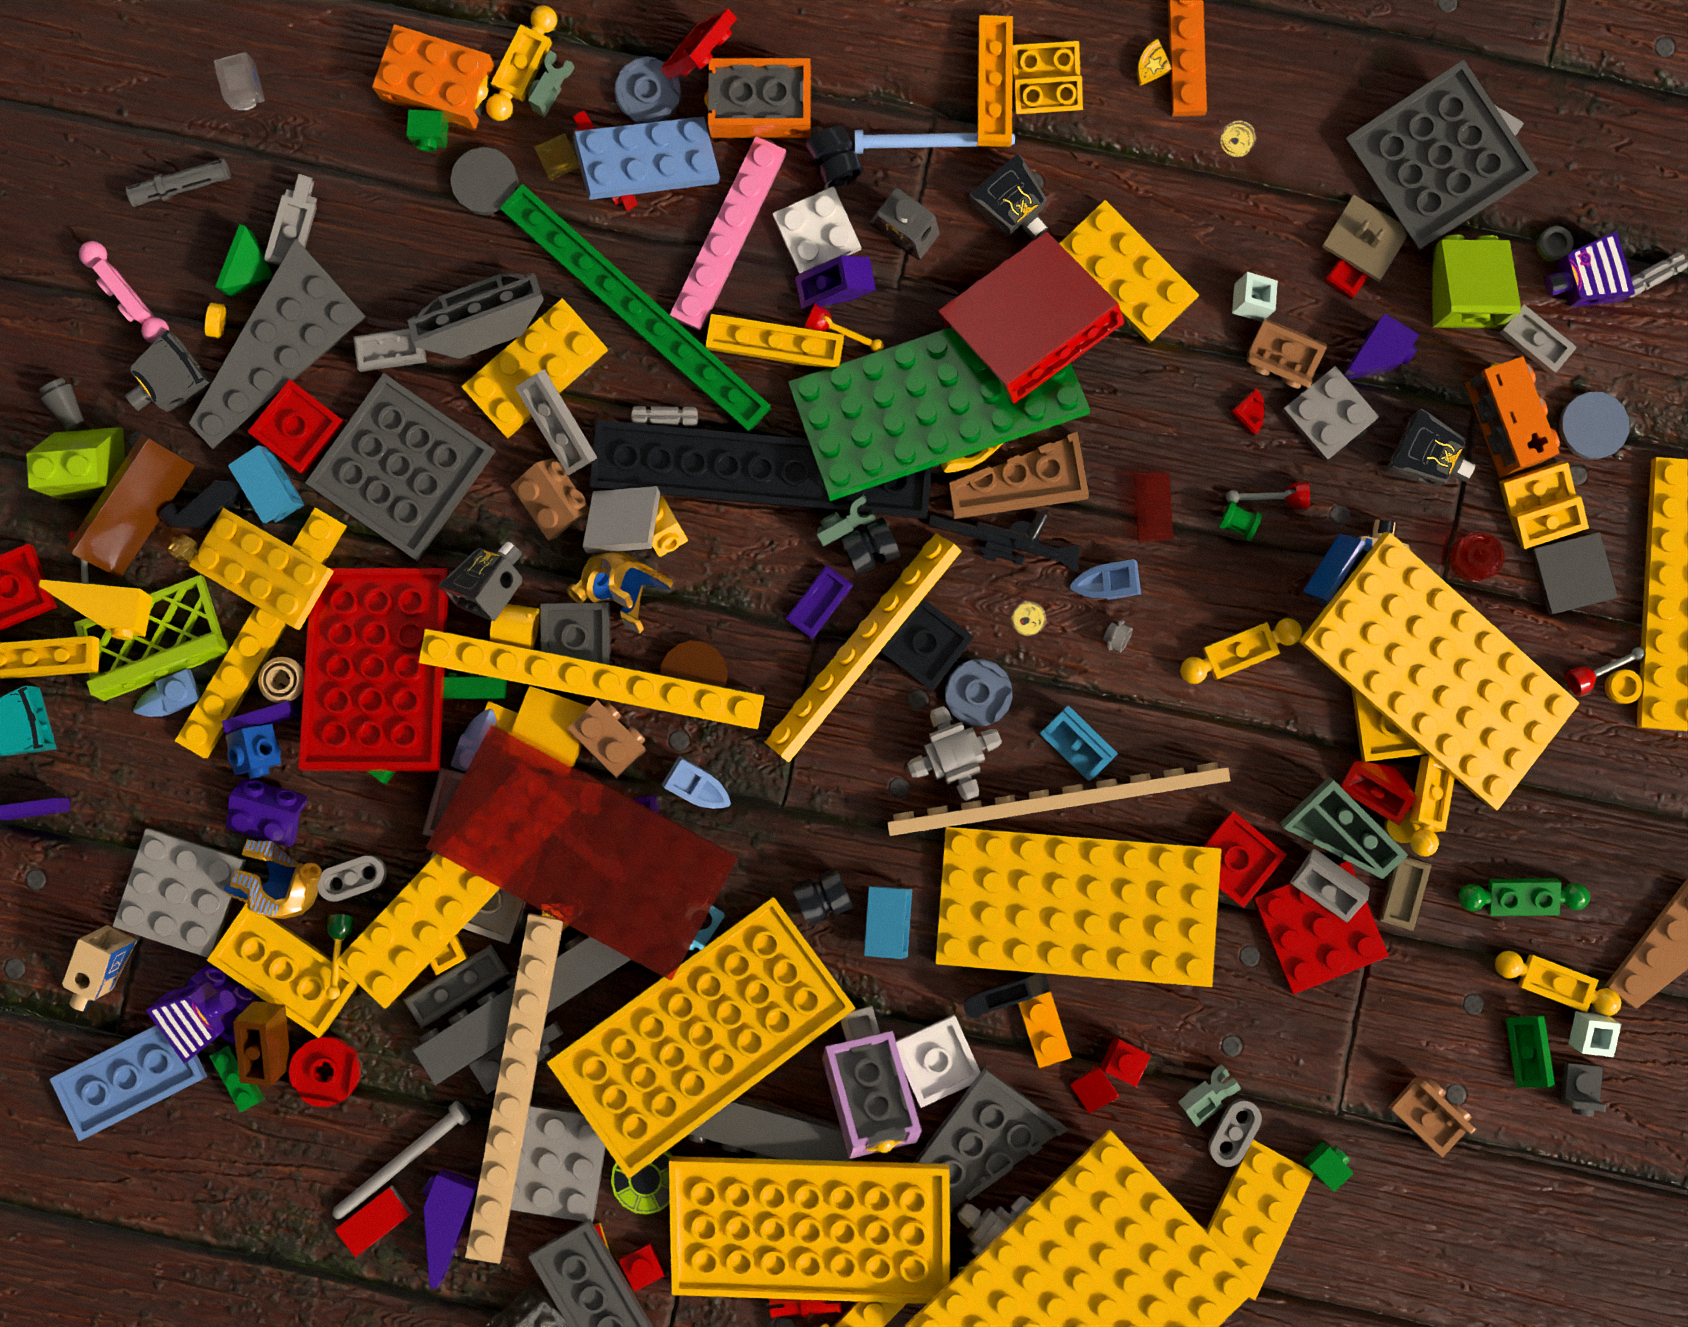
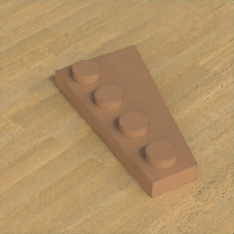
M1078 431L1067 435L1065 439L1055 443L1050 442L1042 445L1037 450L1025 455H1017L1007 459L1005 463L993 468L988 467L950 482L949 491L954 519L1088 499L1089 492Z
M1686 879L1605 984L1606 988L1616 991L1621 1000L1631 1008H1639L1688 969V879Z

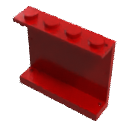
M1048 232L1031 241L1017 254L1002 262L999 267L984 278L976 281L973 286L938 310L945 328L952 327L998 377L1006 396L1014 404L1124 324L1119 303Z

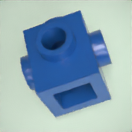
M272 724L240 729L225 736L228 745L227 757L230 765L233 767L234 775L248 773L249 779L262 777L270 774L269 768L282 764L280 759L281 748L275 738Z

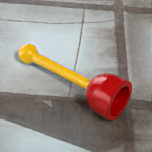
M814 304L804 327L805 329L824 332L832 329L870 346L873 352L881 351L884 348L883 342L879 339L871 340L833 323L830 312L818 304Z

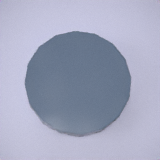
M643 57L634 59L622 68L617 82H615L614 91L617 105L627 118L638 124L665 121L673 115L680 103L682 92L679 77L676 76L668 79L659 70L665 62L656 58Z
M1588 392L1575 397L1564 407L1559 418V434L1572 454L1583 459L1599 460L1614 454L1624 445L1629 434V417L1625 407L1615 397L1604 392Z
M984 659L970 660L959 665L951 673L945 686V702L951 714L960 722L972 727L988 726L999 721L1009 710L1013 698L1012 685L1007 673L996 663Z

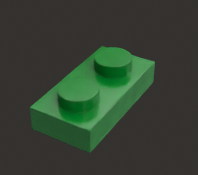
M1544 1015L1511 1016L1506 1018L1516 1088H1549L1555 1085Z

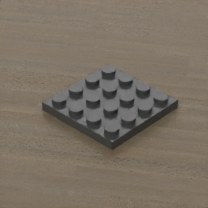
M1462 60L1345 139L1418 252L1539 173L1465 60Z
M383 373L305 483L418 561L496 451Z

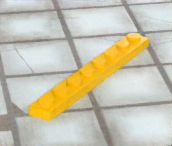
M314 508L292 547L324 565L347 526L321 510ZM255 606L175 739V742L202 758L209 757L224 732L222 721L233 717L288 624Z
M937 533L934 534L911 564L903 570L901 576L889 591L881 597L871 613L859 624L853 635L837 651L835 657L817 675L815 681L803 696L795 702L785 718L773 729L771 735L764 743L787 762L791 761L961 553V550L954 543Z

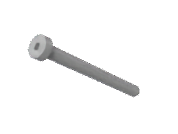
M458 1101L453 1102L448 1107L449 1113L335 1206L332 1211L333 1216L336 1219L344 1218L458 1123L465 1125L470 1121L471 1117L465 1107Z

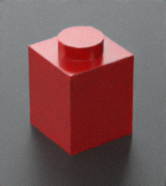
M1114 1036L1100 1067L1104 1072L1137 1087L1151 1055L1147 1051Z

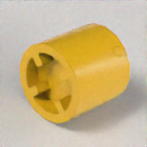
M506 604L495 621L491 620L490 641L534 650L539 632L540 610L533 607Z

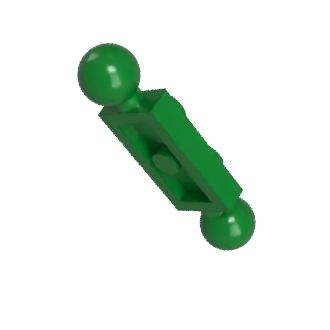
M1557 878L1488 879V891H1484L1479 885L1467 884L1460 889L1458 901L1468 911H1478L1487 904V913L1490 916L1560 915V904H1564L1571 910L1585 908L1590 901V893L1584 885L1579 883L1568 884L1561 890L1562 882Z

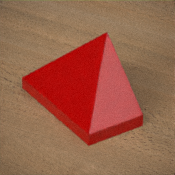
M1355 761L1341 785V788L1350 797L1397 825L1402 823L1417 797L1396 767Z

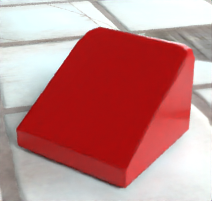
M1098 1065L1070 1083V1086L1089 1113L1119 1097V1094Z

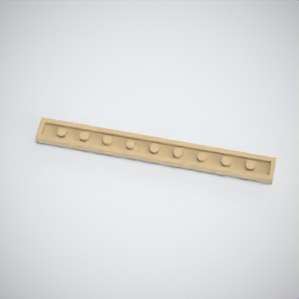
M1218 762L1197 765L1198 772L1185 774L1183 767L1163 771L1164 778L1151 779L1150 773L1129 776L1131 783L1117 785L1116 778L1097 781V788L1083 790L1082 784L1062 787L1063 794L1052 796L1049 795V789L1028 792L1029 799L1016 801L1015 795L994 798L995 805L982 807L981 800L961 803L962 810L948 812L947 806L927 809L928 816L914 818L913 811L893 814L894 821L887 822L889 836L1231 780L1228 767L1218 768Z
M533 913L528 914L465 1256L468 1259L500 1264L564 922L562 918Z

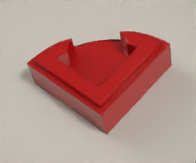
M1257 388L1230 412L1253 437L1261 429L1265 416L1264 399Z

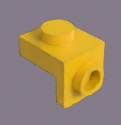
M662 495L659 500L652 546L659 557L674 551L688 541Z

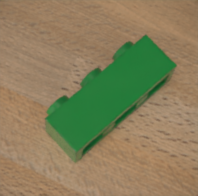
M446 673V677H444L443 699H507V680L489 676L480 677L479 674L467 673V677H459V673Z
M230 1044L210 1055L214 1066L240 1113L265 1099L258 1085L240 1083L236 1044Z

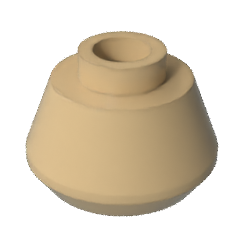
M273 658L262 667L259 673V688L262 694L272 702H291L299 697L304 689L305 673L300 664L291 658Z

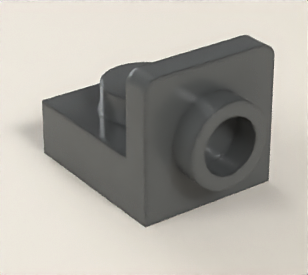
M1564 1062L1560 1103L1571 1107L1573 1114L1582 1116H1594V1111L1606 1112V1104L1600 1102L1603 1067Z

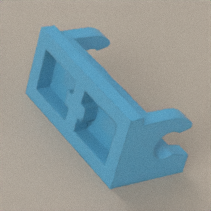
M258 445L228 465L262 523H267L271 520L278 522L305 506L277 457L269 448Z
M1066 706L1039 733L1087 781L1094 778L1118 754L1069 706Z
M881 886L869 887L864 956L894 959L908 957L912 889Z

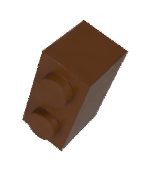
M253 1001L233 1020L240 1083L272 1087L289 1069L291 1062L286 1008L283 1004Z

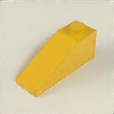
M40 580L39 587L111 632V637L121 640H132L133 636L146 637L153 597L142 589Z

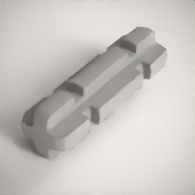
M1678 252L1632 276L1631 280L1635 294L1630 297H1634L1686 269L1688 261L1685 259L1684 254Z
M635 406L632 409V423L636 424L651 423L658 426H679V423H683L684 426H696L698 423V411L695 407H683V410H679L678 407L651 406V409H647L646 406Z

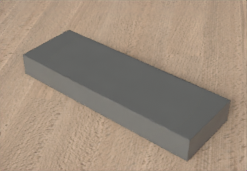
M491 944L403 1000L422 1029L511 972L495 946Z

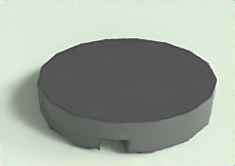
M487 147L471 149L459 157L452 169L450 179L453 194L462 207L473 214L485 216L498 212L500 207L518 189L519 184L516 169L510 159L497 149Z

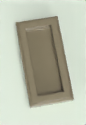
M1406 857L1391 871L1378 921L1414 931L1431 864Z

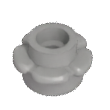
M1120 620L1118 624L1112 622L1109 625L1103 641L1108 643L1107 650L1114 649L1121 653L1125 649L1133 628L1125 625L1124 620Z

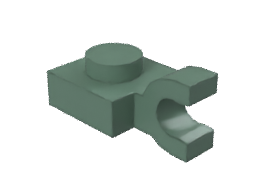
M550 50L545 58L547 72H544L540 80L536 79L533 82L528 93V101L533 111L543 117L547 115L560 93L561 83L575 68L573 63L566 60L562 68H554L553 65L557 60V56Z
M864 494L853 500L850 513L846 512L840 516L838 512H835L821 520L822 526L818 528L817 536L823 546L853 531L860 524L865 525L876 520L874 512L861 515L857 510L860 505L866 503L867 499Z
M1222 1064L1212 1072L1210 1085L1204 1081L1199 1086L1190 1089L1185 1097L1178 1101L1196 1127L1223 1107L1221 1100L1237 1093L1241 1089L1234 1078L1226 1083H1222L1230 1075Z

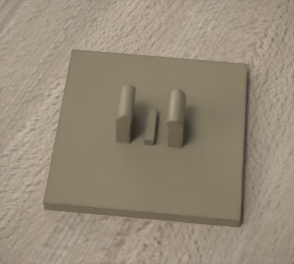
M1353 195L1322 247L1380 282L1408 235L1398 221L1356 195Z

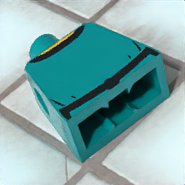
M23 686L0 698V756L57 749L40 687Z

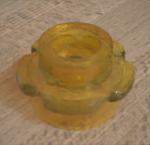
M183 534L179 538L170 537L171 544L168 546L167 551L181 562L190 565L195 555L198 556L199 554L197 551L199 545Z

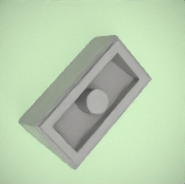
M1315 849L1308 854L1290 881L1292 885L1345 922H1348L1368 900L1370 891L1366 884Z

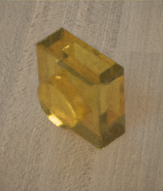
M565 133L535 146L550 181L580 167Z

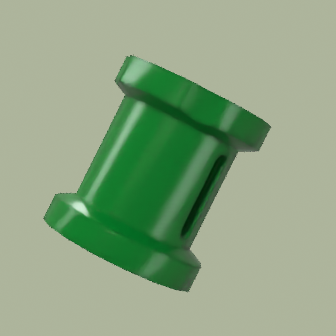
M1230 500L1218 527L1231 529L1244 535L1245 540L1251 541L1262 519V513L1257 512L1253 514L1236 506V502Z

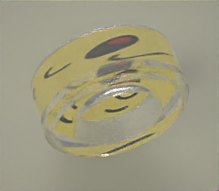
M1231 122L1226 126L1221 135V146L1230 156H1244L1251 151L1255 144V130L1247 122Z
M1023 602L1013 611L1012 625L1021 635H1036L1046 624V613L1035 602Z

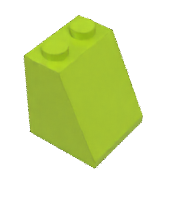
M1449 235L1441 239L1432 248L1433 328H1501L1521 313L1510 240H1498V236L1494 235L1480 236L1477 240H1464L1462 235Z
M123 428L53 433L27 453L28 488L59 500L100 497L125 460Z

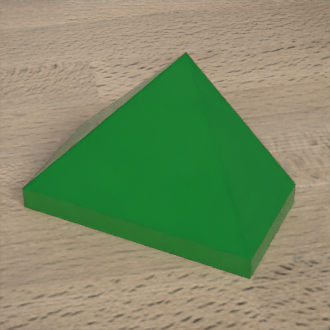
M239 224L215 286L222 293L230 297L274 277L268 262L264 260L265 255L256 236L246 226Z

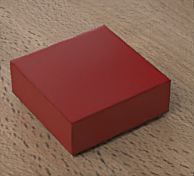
M1340 258L1324 281L1352 300L1369 276Z

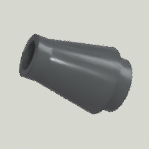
M64 378L54 380L39 389L42 395L40 400L64 425L66 431L73 430L85 423L72 385L67 384Z

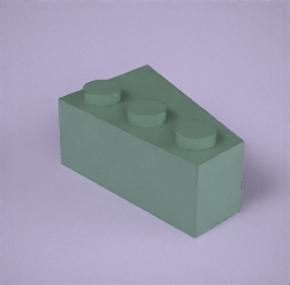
M1330 776L1280 822L1281 826L1287 831L1295 833L1382 879L1408 856Z

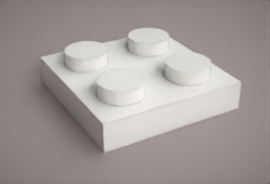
M834 186L773 213V218L799 275L841 255L848 256L861 250V245Z
M955 1014L896 1041L904 1072L921 1108L972 1085L981 1073Z

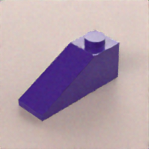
M446 1169L440 1171L436 1177L430 1176L423 1192V1196L428 1197L424 1205L429 1284L434 1289H437L445 1278L476 1200L479 1185L476 1181Z

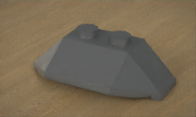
M501 273L437 297L424 307L417 316H412L407 321L412 341L416 348L460 359L522 336L544 299L535 273H528L526 275Z

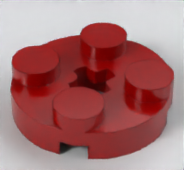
M334 1036L317 1037L305 1043L293 1055L289 1066V1080L292 1087H295L304 1102L317 1107L332 1106L348 1098L356 1089L361 1075V1065L356 1048ZM325 1062L330 1064V1068L334 1072L333 1075L328 1076L327 1081L322 1080L321 1073H317V1067L323 1066Z

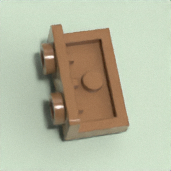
M1264 318L1247 353V362L1251 363L1250 368L1258 373L1269 375L1272 372L1282 376L1281 381L1291 387L1299 389L1303 385L1310 388L1312 377L1327 348V344Z
M555 458L536 462L511 485L548 541L557 538L577 519L589 515L590 508L586 504L585 497L575 488L564 468Z
M596 700L567 729L617 778L639 755L642 756L646 752L645 747L642 745L645 739L634 727L630 726L626 729L618 721L621 715L610 703L606 702L602 705Z
M1415 1077L1388 1108L1438 1156L1443 1158L1465 1133L1472 1134L1476 1130L1468 1122L1472 1117L1457 1103L1451 1106L1443 1098L1446 1092L1432 1079L1426 1082Z

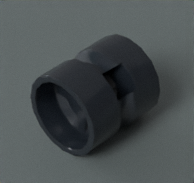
M835 126L821 131L805 144L812 162L820 165L817 173L825 189L833 186L835 189L842 187L857 179L864 172L857 153L850 151L852 142L844 126Z
M883 517L865 524V530L862 532L854 529L840 537L844 551L857 577L873 570L875 563L878 561L884 565L901 557L893 535Z
M837 867L819 874L818 882L808 879L792 886L809 927L826 920L828 912L839 915L854 908Z

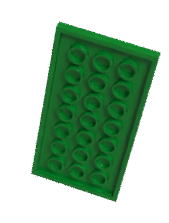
M952 327L839 365V368H828L788 382L830 501L1090 414V407L1071 363L1014 404L1006 396L998 377Z

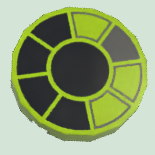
M668 1150L629 1179L616 1162L612 1170L611 1184L615 1197L623 1207L633 1213L648 1215L659 1212L670 1204L669 1160L672 1154Z

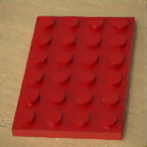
M330 568L334 572L308 615L298 769L301 771H440L445 668L419 663L425 629L447 632L448 596L438 585L449 575L448 569Z

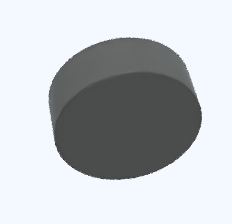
M1561 226L1549 227L1540 234L1536 242L1538 254L1549 262L1559 261L1572 251L1574 245L1571 233Z

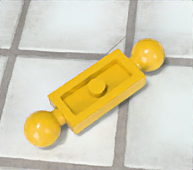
M541 5L532 11L530 17L531 29L520 24L491 82L492 87L500 92L499 94L492 95L487 100L486 110L488 115L496 121H504L511 116L513 111L512 97L522 102L524 101L552 45L551 39L544 36V33L552 31L557 24V15L549 6Z
M1286 618L1279 621L1275 630L1271 631L1266 622L1203 648L1202 650L1206 657L1203 660L1198 657L1187 658L1181 665V676L1190 684H1198L1206 678L1208 672L1212 671L1215 680L1281 654L1277 644L1293 645L1297 643L1302 636V628L1296 620Z
M1430 755L1423 756L1420 759L1415 787L1417 797L1412 804L1409 821L1420 826V830L1412 835L1410 845L1417 855L1423 857L1434 854L1438 849L1439 840L1434 832L1446 831L1455 779L1452 774Z
M1504 951L1496 957V971L1505 978L1521 976L1518 983L1520 988L1586 1013L1590 1003L1596 1012L1603 1016L1614 1015L1621 1008V998L1616 991L1609 988L1595 990L1599 981L1597 979L1529 954L1526 963H1523L1521 956L1514 951Z

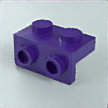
M243 779L230 794L226 829L291 847L296 841L299 815L307 804V797L289 789H280L263 784L258 780Z

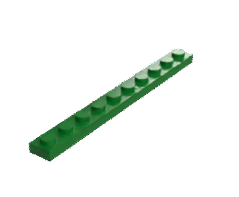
M522 184L500 207V210L748 433L771 409L770 404L525 185Z

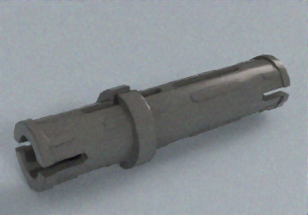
M220 158L213 162L184 169L176 173L164 176L162 173L154 175V179L126 186V193L131 205L136 207L154 200L162 199L166 201L177 193L231 179V173L225 158Z

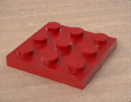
M1345 860L1337 863L1338 866L1356 877L1350 862ZM1290 882L1252 897L1290 993L1293 995L1389 957L1367 901L1348 922H1345Z

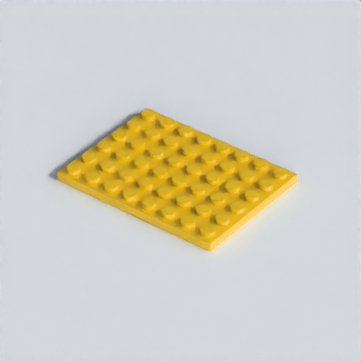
M1108 1129L925 1305L905 1327H1219L1258 1287L1118 1137Z

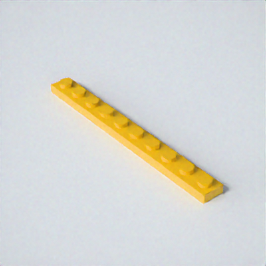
M425 629L419 663L753 729H758L765 697L760 694L432 629Z

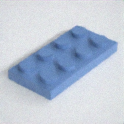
M704 117L575 131L573 135L588 200L717 184L720 179Z
M156 1025L51 1078L50 1081L78 1141H81L206 1078L207 1075L197 1054L188 1062L183 1063Z

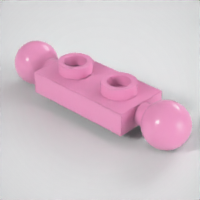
M88 241L80 247L79 258L85 266L93 268L100 276L96 282L109 296L114 294L121 302L117 306L120 312L130 322L134 319L140 322L142 325V336L148 343L153 344L163 332L169 330L167 323L160 318H156L115 267L107 262V251L102 244L96 241Z

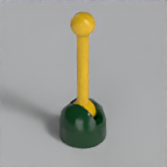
M335 914L328 915L326 918L327 934L335 940L330 986L326 990V996L329 999H336L340 995V990L337 987L339 965L336 960L340 957L342 941L347 939L353 932L355 918L352 916Z

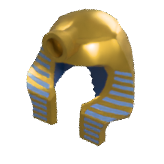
M600 552L589 558L583 569L581 580L576 585L571 584L567 588V593L578 603H583L587 597L596 603L614 600L623 607L620 613L626 629L640 634L644 630L641 621L638 620L643 585L647 584L652 587L656 586L660 589L670 590L673 581L625 552Z
M247 839L242 855L264 860L269 869V880L266 884L262 885L259 876L235 870L231 884L224 887L225 894L240 901L243 900L247 903L249 910L267 917L286 919L304 914L316 900L318 881L322 873L321 868L314 863L299 864L283 852L273 841H253Z

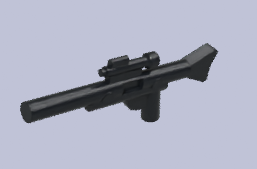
M1036 511L1031 523L1016 521L1011 525L1010 529L979 520L978 524L974 525L931 513L929 527L985 541L986 546H978L977 550L983 553V559L995 562L998 557L1013 561L1014 564L1022 565L1025 557L1019 553L1012 554L1013 549L1057 560L1073 572L1079 571V545L1059 548L1040 542L1041 537L1039 535L1049 516L1042 512Z

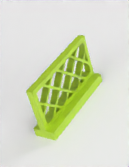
M199 575L148 594L153 597L151 609L156 602L161 600L171 603L162 621L149 615V620L159 624L151 642L138 636H133L132 640L125 641L119 654L106 649L111 639V632L105 631L99 642V659L103 652L116 657V660L107 672L99 674V671L89 673L90 680L87 681L91 695L106 701L185 669H191L227 655L230 647L228 641L222 636L205 577ZM198 587L200 598L194 609L180 603L186 591ZM178 607L191 612L183 630L169 624ZM198 616L208 620L211 632L196 637L190 634ZM89 618L74 622L77 636H88L86 629L98 624ZM167 628L179 633L180 635L173 647L164 649L158 646ZM135 640L148 645L141 659L132 661L126 658Z

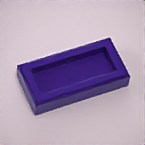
M826 565L785 619L813 640L851 590L853 584Z
M286 701L224 720L222 724L225 733L230 734L244 728L274 724L297 717L300 712L296 702Z
M52 798L1 805L0 820L69 812L68 810H71L70 799Z

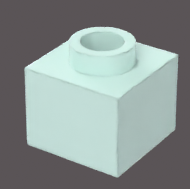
M1246 272L1234 285L1232 313L1262 322L1264 318L1269 317L1276 309L1278 281Z
M1576 1011L1568 1044L1583 1054L1614 1057L1621 1023L1609 1016Z

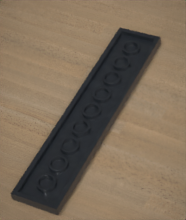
M596 420L593 451L597 459L592 461L591 489L616 490L657 486L661 493L660 495L849 513L853 500L864 494L867 500L866 503L857 508L860 514L874 512L875 515L927 520L932 467L830 501L808 439Z

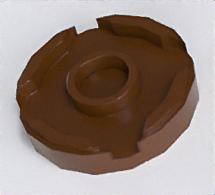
M690 640L676 645L667 653L661 663L660 675L726 687L728 670L725 659L716 648L705 642Z

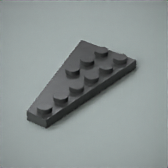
M296 238L189 422L212 449L220 445L273 399L289 379L295 380L366 318L362 311Z
M984 1067L913 1163L950 1164V1213H952L954 1207L966 1199H972L1013 1170V1166L1029 1154L1034 1155L1043 1148V1144L1056 1135L1058 1137L1068 1131V1128Z

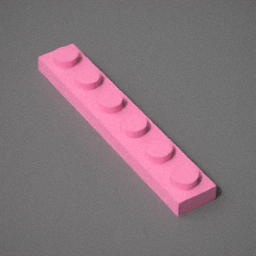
M757 136L755 137L670 313L674 320L699 332L702 331L786 156L785 149Z

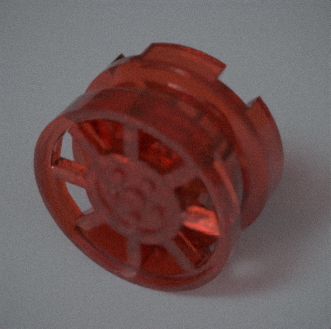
M1475 532L1459 539L1452 546L1449 554L1450 567L1460 579L1467 582H1480L1493 577L1500 571L1505 558L1504 549L1500 541L1493 535L1485 532Z

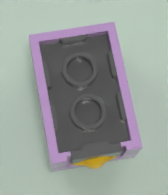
M893 1031L825 1047L822 1061L849 1159L876 1152L885 1153L893 1148L916 1143L922 1131Z

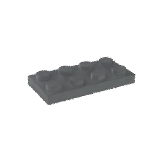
M591 1219L529 1254L528 1258L569 1327H653Z

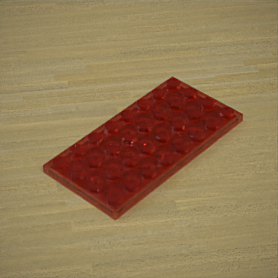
M495 724L490 726L426 848L671 981L739 857Z

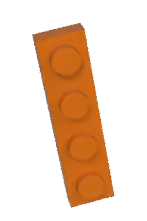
M1168 0L1170 65L1172 67L1170 72L1172 117L1205 116L1207 113L1204 3L1203 0Z

